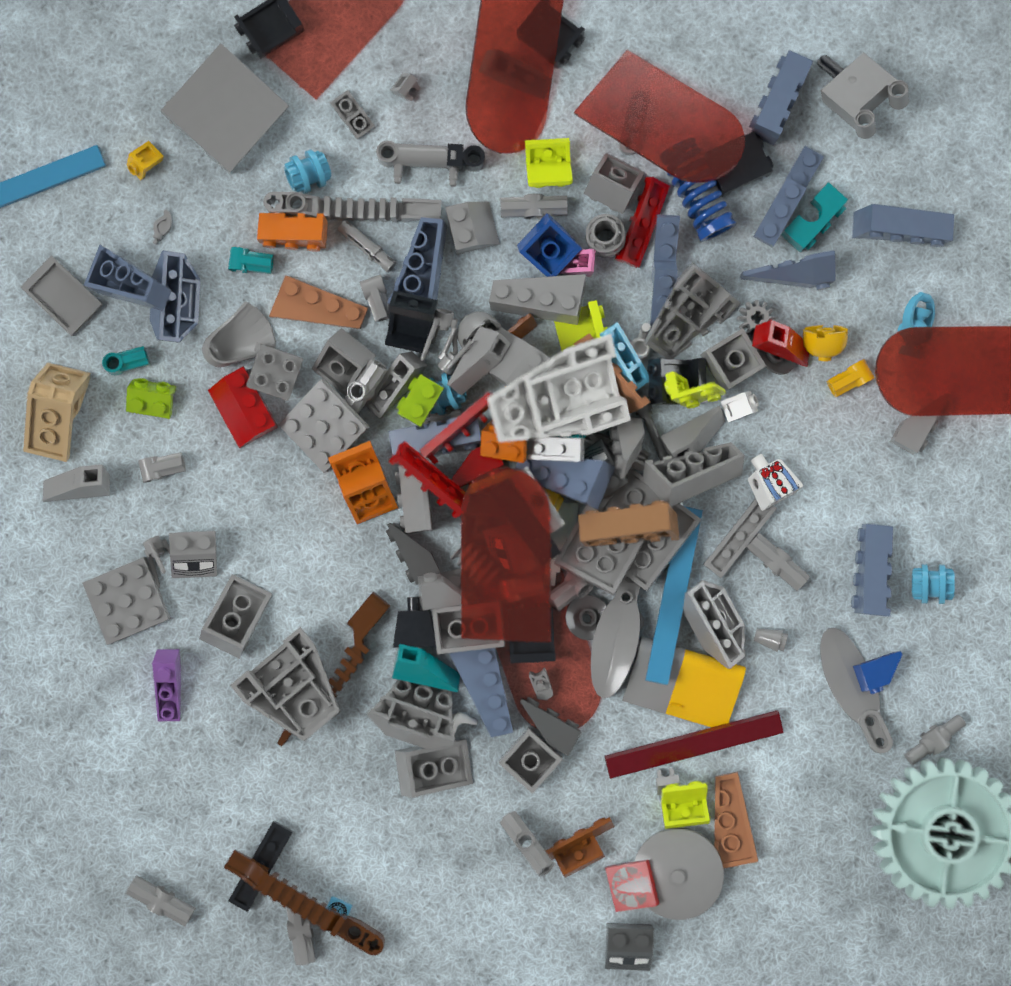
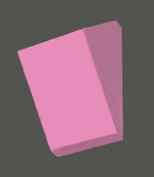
M581 250L559 274H586V277H591L594 272L596 250Z

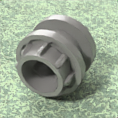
M601 214L594 217L586 228L588 246L590 249H595V254L600 257L608 258L617 255L623 249L626 241L622 222L610 214ZM604 230L612 231L615 234L611 240L606 242L600 241L597 238L598 234Z

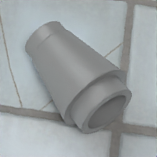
M757 628L754 641L776 652L778 650L784 652L788 634L783 633V630Z

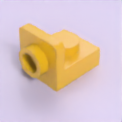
M147 141L129 153L126 165L132 175H136L140 180H143L146 172L162 162L164 156L150 141Z

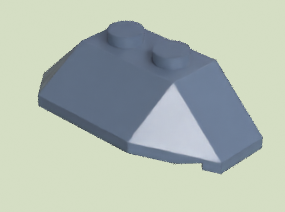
M163 250L152 275L154 279L171 289L164 311L150 308V322L156 339L160 341L179 343L198 324L201 280L187 260L188 258L185 253Z

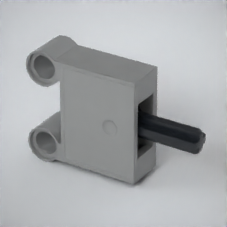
M864 52L845 69L827 55L820 56L817 61V65L834 78L821 89L822 102L856 130L857 136L862 139L871 138L875 134L876 123L872 111L885 99L889 98V105L897 110L903 109L909 104V88L907 83L897 80Z

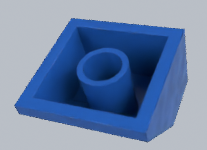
M548 213L517 244L519 253L546 277L557 276L582 250V247Z

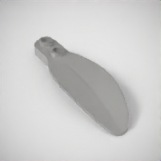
M626 576L615 593V597L603 611L592 643L591 678L596 693L602 698L611 697L622 686L633 663L639 641L640 615L637 599L640 586ZM624 594H628L630 596V600L624 601L622 600V596Z
M828 628L821 638L820 656L824 675L831 692L844 712L859 724L871 750L876 753H886L891 749L893 740L880 715L879 694H870V691L862 692L853 666L866 661L844 632L837 628ZM868 717H871L874 720V723L871 726L867 725L866 719ZM878 738L883 739L882 746L876 744Z

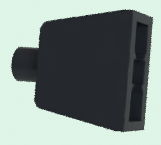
M407 597L408 611H398L393 648H399V644L411 647L436 646L431 611L421 610L419 597Z

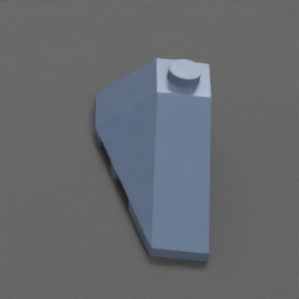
M835 250L807 255L799 260L800 262L798 263L794 260H787L778 264L777 268H774L773 265H767L743 271L740 274V279L805 288L816 287L817 290H824L830 288V284L836 280Z

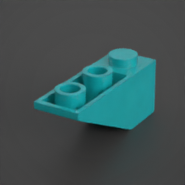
M399 644L394 661L393 679L458 693L459 672L421 648Z

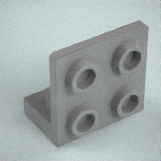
M257 342L254 349L257 355L246 386L288 401L303 358Z

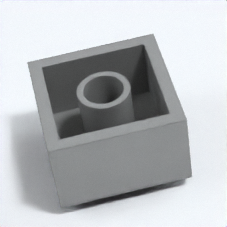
M528 727L498 760V763L533 794L563 759Z

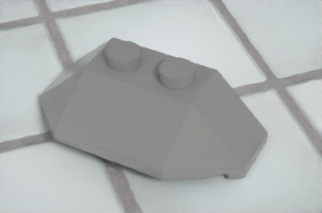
M700 580L685 592L683 613L703 649L727 669H731L745 657V625L725 588Z

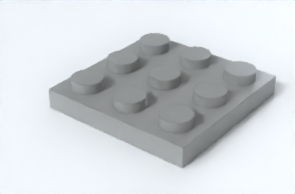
M324 378L320 379L278 424L323 473L331 468L328 457L348 450L369 428V425Z
M586 505L582 514H585L586 511L597 509ZM578 519L561 549L562 553L557 556L554 564L614 596L645 540L640 538L637 543L631 544L622 543L621 540H617L616 545L586 547L580 542Z
M146 557L82 583L107 645L171 619Z

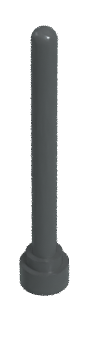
M648 403L643 408L635 411V413L640 416V419L643 418L659 460L662 461L663 457L667 456V453L651 416L653 414L651 410L653 407Z

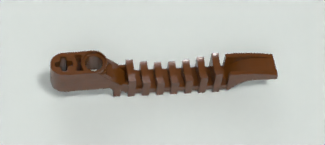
M375 592L371 593L347 622V625L353 629L354 646L353 648L347 647L344 652L352 657V659L349 661L347 658H342L340 663L347 669L343 671L341 668H337L334 673L340 679L337 680L334 677H330L328 680L333 686L332 691L335 699L338 696L336 693L345 687L343 685L344 682L347 683L351 679L350 674L355 673L358 669L356 666L365 660L363 653L367 654L371 650L364 644V638L391 606ZM284 729L277 744L282 747L292 733Z
M234 849L223 868L246 881L253 889L259 890L262 895L271 897L272 901L281 903L282 907L291 909L292 913H298L301 915V918L304 920L308 919L314 926H320L321 930L330 931V935L334 937L339 936L372 956L382 952L385 938L381 932L357 918L338 913L334 907L331 910L326 908L328 904L316 902L317 898L313 896L309 898L306 896L307 892H299L297 890L298 887L294 884L292 887L287 885L288 880L285 878L282 881L277 879L279 876L277 872H274L272 875L267 873L269 868ZM356 926L360 929L361 934L353 936L350 934L349 928ZM377 939L378 945H375L374 948L371 947V941Z

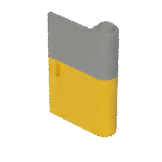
M641 636V639L638 641L635 662L622 701L708 727L729 723L745 676V666L735 664L731 669H727L711 656L676 646L668 685L645 681L653 639Z

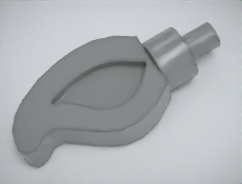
M164 210V215L153 224L155 232L153 244L155 245L171 229L172 217L167 210Z

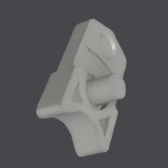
M543 668L539 673L530 671L529 678L539 700L551 698L553 696V689L546 668Z

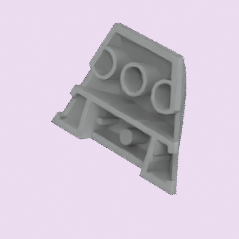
M397 680L390 691L383 695L378 704L367 713L368 717L384 735L429 750L455 743V737L453 736L452 691Z

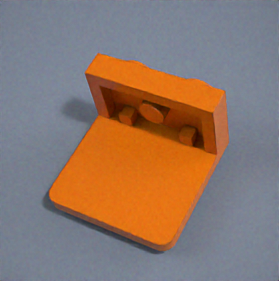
M493 420L481 430L480 456L520 463L526 461L527 440L499 442Z

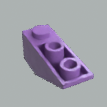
M157 649L152 662L158 721H180V649Z

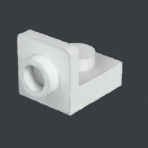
M751 391L743 392L720 401L728 422L758 412L757 407L759 403L757 397Z

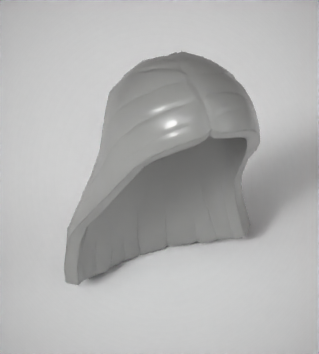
M245 301L226 322L205 339L202 353L210 365L221 368L255 358L257 352L254 349L257 342L275 348L276 339L267 318L257 307Z

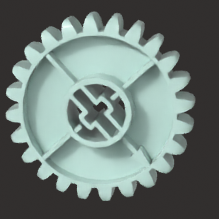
M942 757L937 762V767L931 761L923 760L920 765L921 773L909 766L904 769L905 782L896 778L890 780V784L895 790L893 795L887 792H881L879 798L887 805L885 809L877 808L873 810V815L882 821V825H876L871 828V834L882 840L873 846V851L880 857H886L880 863L881 870L887 874H892L891 883L899 889L905 888L906 895L911 899L917 900L922 897L923 902L930 907H935L940 900L941 904L947 909H953L958 899L963 905L970 907L973 905L974 893L983 900L988 899L990 893L987 886L991 884L1001 889L1004 883L999 876L1000 873L1011 874V864L1007 862L1009 857H1011V809H1008L1011 806V795L1005 792L1000 793L1003 787L1002 782L996 778L988 779L987 770L981 767L972 769L971 764L965 760H958L953 765L950 759ZM956 814L959 815L963 825L953 821L956 820ZM930 829L947 832L951 829L956 833H962L963 836L944 834L943 837L938 833L930 832ZM930 841L939 844L937 852L933 850Z

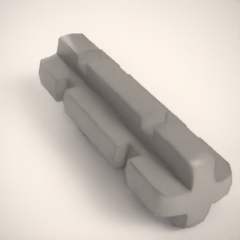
M451 409L449 412L445 410L446 414L441 416L437 413L430 414L424 424L432 422L446 423L451 418L459 417L461 411L460 409Z

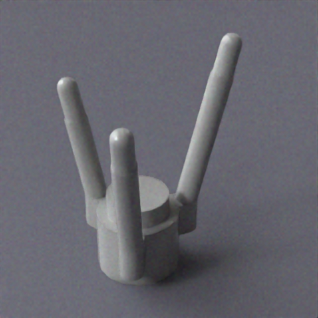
M446 309L436 310L433 325L420 358L421 361L425 360L430 345L435 343L439 330L448 331L449 327L452 330L453 327L457 326L458 320L453 318L454 312ZM457 330L452 340L453 353L456 355L458 354Z
M456 327L452 328L443 351L438 356L441 359L438 367L448 375L454 373L461 360L460 358L473 344V341L469 340L457 355L453 352L447 354L457 330Z
M154 536L146 540L143 546L146 549L144 553L147 556L156 584L160 588L153 559L156 560L163 574L166 573L160 556L165 553L164 549L170 554V546L166 539L161 541L159 536Z

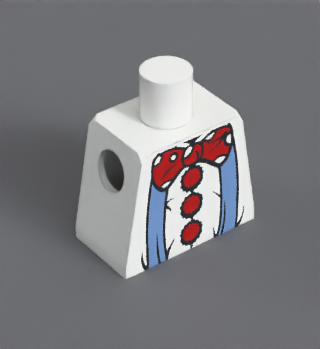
M760 454L751 460L757 471L748 478V482L762 511L794 495L803 487L800 480L781 459L768 464L763 454Z

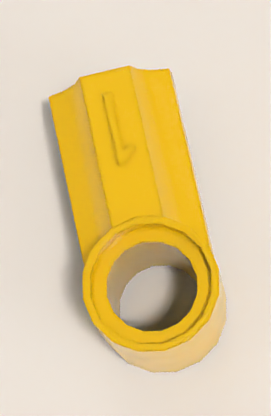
M862 359L826 382L836 398L856 386L858 388L875 377L865 359Z

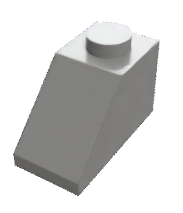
M426 573L423 576H418L419 598L423 610L468 604L464 591L441 574Z

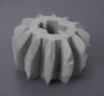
M755 300L753 305L748 301L745 304L746 309L740 308L739 310L743 316L737 317V321L744 322L739 326V329L746 327V334L749 335L753 331V337L755 325L769 320H776L775 317L769 316L774 311L773 308L766 310L767 302H764L760 307L759 300ZM755 314L759 315L758 318L761 317L757 324L754 323L755 320L752 321L751 319Z

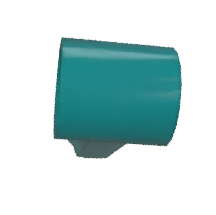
M231 247L228 270L232 272L241 270L242 273L249 271L272 274L274 255L251 252V250L241 247Z
M144 346L119 353H108L102 360L103 368L113 376L150 365ZM112 360H119V366L116 369H109V363Z

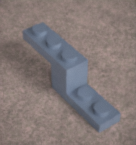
M804 146L755 232L754 238L772 248L774 247L824 156Z
M657 214L652 266L651 327L677 280L676 256L680 224L679 215Z

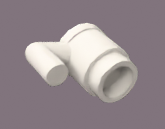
M644 323L638 338L631 341V345L641 361L645 360L650 352V347L644 343L651 329L649 323Z

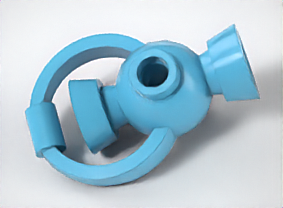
M919 292L906 305L902 323L898 327V335L901 336L905 345L900 347L897 354L919 359V349H917V346L930 340L932 335L931 327L935 317V305L930 294ZM919 301L925 302L926 309L916 307Z

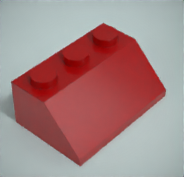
M244 366L224 376L208 389L239 449L278 428L260 392L246 386L250 374Z

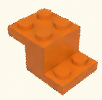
M370 441L328 457L337 477L342 495L356 524L398 508L383 468Z

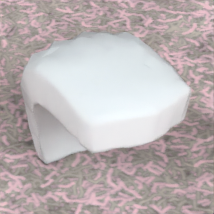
M463 713L453 714V736L461 723L477 725L478 721Z

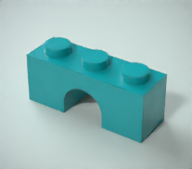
M828 182L810 202L818 211V220L808 222L798 215L783 231L781 236L799 252L804 248L809 250L817 241L814 237L819 232L824 234L832 225L829 222L833 216L838 218L847 209L844 204L848 199Z

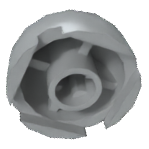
M473 312L461 320L457 328V340L463 348L469 340L473 339L480 326L498 331L501 327L500 323L486 312Z

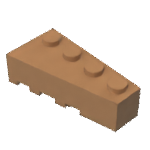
M654 501L652 505L647 506L632 504L629 508L625 509L610 507L604 512L589 510L585 514L578 515L580 542L586 547L616 545L617 540H621L622 543L631 544L637 543L640 538L651 540V542H660L661 537L671 536V541L679 540L677 513L665 501Z

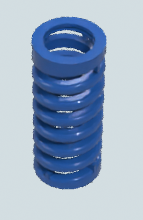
M692 138L669 148L659 158L664 166H669L666 171L667 175L674 177L672 185L679 188L677 195L680 198H684L682 205L684 208L689 209L687 212L688 217L695 219L692 225L694 229H697L700 241L704 242L730 230L737 223L733 218L730 219L732 217L731 212H726L721 216L704 221L714 213L724 209L727 203L722 201L710 208L700 210L709 202L721 197L722 193L720 190L706 197L694 200L703 192L715 187L717 184L716 180H710L697 188L688 190L695 183L711 175V170L706 169L693 177L683 179L689 173L703 167L706 164L705 159H699L684 168L677 169L684 162L695 158L701 153V150L697 148L696 140Z

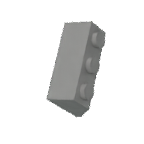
M398 466L399 471L395 472L396 485L401 486V493L397 494L398 506L403 507L404 516H400L401 529H405V533L433 531L429 489L423 492L420 489L422 483L414 476L409 478L404 476L406 470L402 466Z
M502 600L432 609L437 654L505 647Z

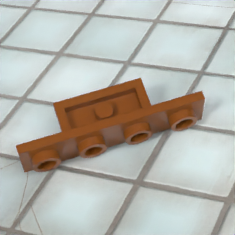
M610 817L606 819L600 818L593 823V826L577 830L573 834L574 836L558 840L553 844V847L545 851L552 860H556L563 876L566 878L605 857L595 837L615 826Z

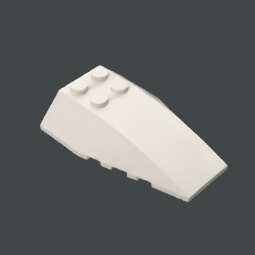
M608 334L569 347L488 397L487 400L498 441L529 440V438L542 439L551 436L566 437L574 434L589 435L630 421L627 402L625 398L619 395L611 358L616 357L612 336Z

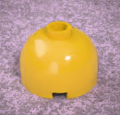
M824 325L805 327V330L803 329L804 347L809 354L818 357L819 361H831L832 357L838 356L844 351L847 345L848 328L839 325H833V328L823 327Z

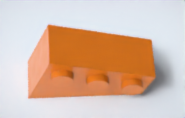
M259 213L257 240L266 248H276V245H285V249L298 250L299 246L307 247L308 251L319 252L320 248L326 249L328 221L324 213H317V218L305 217V213H298L297 216H289L286 213Z

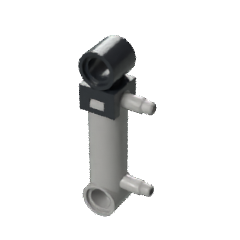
M387 140L381 142L376 150L381 165L385 167L394 166L393 176L394 183L396 184L401 183L403 166L447 168L449 171V185L455 187L458 180V171H463V165L472 172L481 170L485 165V152L477 145H471L464 151V144L435 146L398 144ZM386 150L394 152L391 158L387 159L382 156ZM475 154L480 157V160L477 163H471L468 158Z

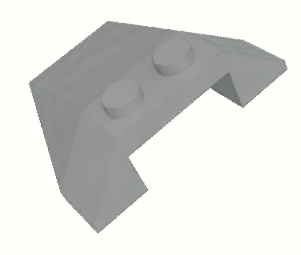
M692 262L676 280L644 343L664 358L673 359L692 345L691 339L699 333L702 336L708 334L709 331L706 328L716 321L719 324L723 323L741 303Z
M299 627L283 640V645L252 671H246L230 686L245 704L278 723L303 741H306L337 715L340 710L316 646L304 630Z

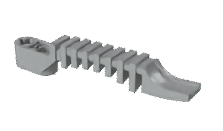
M269 192L263 200L264 206L269 213H286L289 216L305 213V217L317 218V213H324L327 220H370V222H376V220L381 222L420 221L421 217L441 219L442 205L441 200L402 198V203L398 202L396 198L391 197L390 202H387L386 198H380V202H376L374 198H369V201H365L364 198H358V201H354L353 198H347V201H343L341 197H336V200H332L330 196L320 198L298 192ZM275 200H277L279 204H276L275 208H273L271 204H275ZM297 200H302V206L299 209H293V203Z

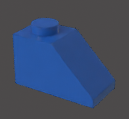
M892 652L853 666L861 691H870V694L883 691V686L890 684L901 660L902 652Z

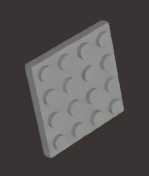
M630 468L628 471V483L608 495L597 510L604 512L610 507L625 509L629 508L632 504L647 506L652 505L654 501L662 500L643 481V476ZM680 503L672 506L673 510L677 513L679 540L671 541V536L661 537L660 542L645 540L625 575L646 592L702 521Z

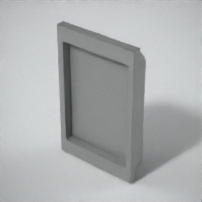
M52 255L21 286L71 336L103 305Z

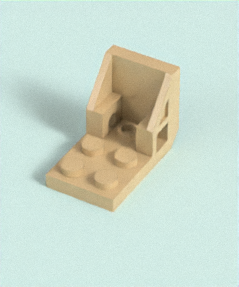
M47 363L31 381L27 393L23 452L64 462L68 461L70 458L73 419L81 408L91 373L52 363Z

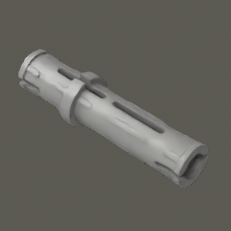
M348 220L343 221L339 225L337 230L361 249L370 261L376 262L387 273L395 267L397 262L390 258L380 245L377 246Z

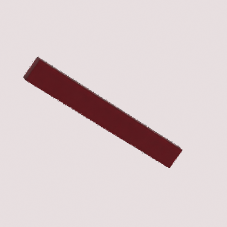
M776 710L605 755L604 758L609 777L612 779L784 732L780 713Z

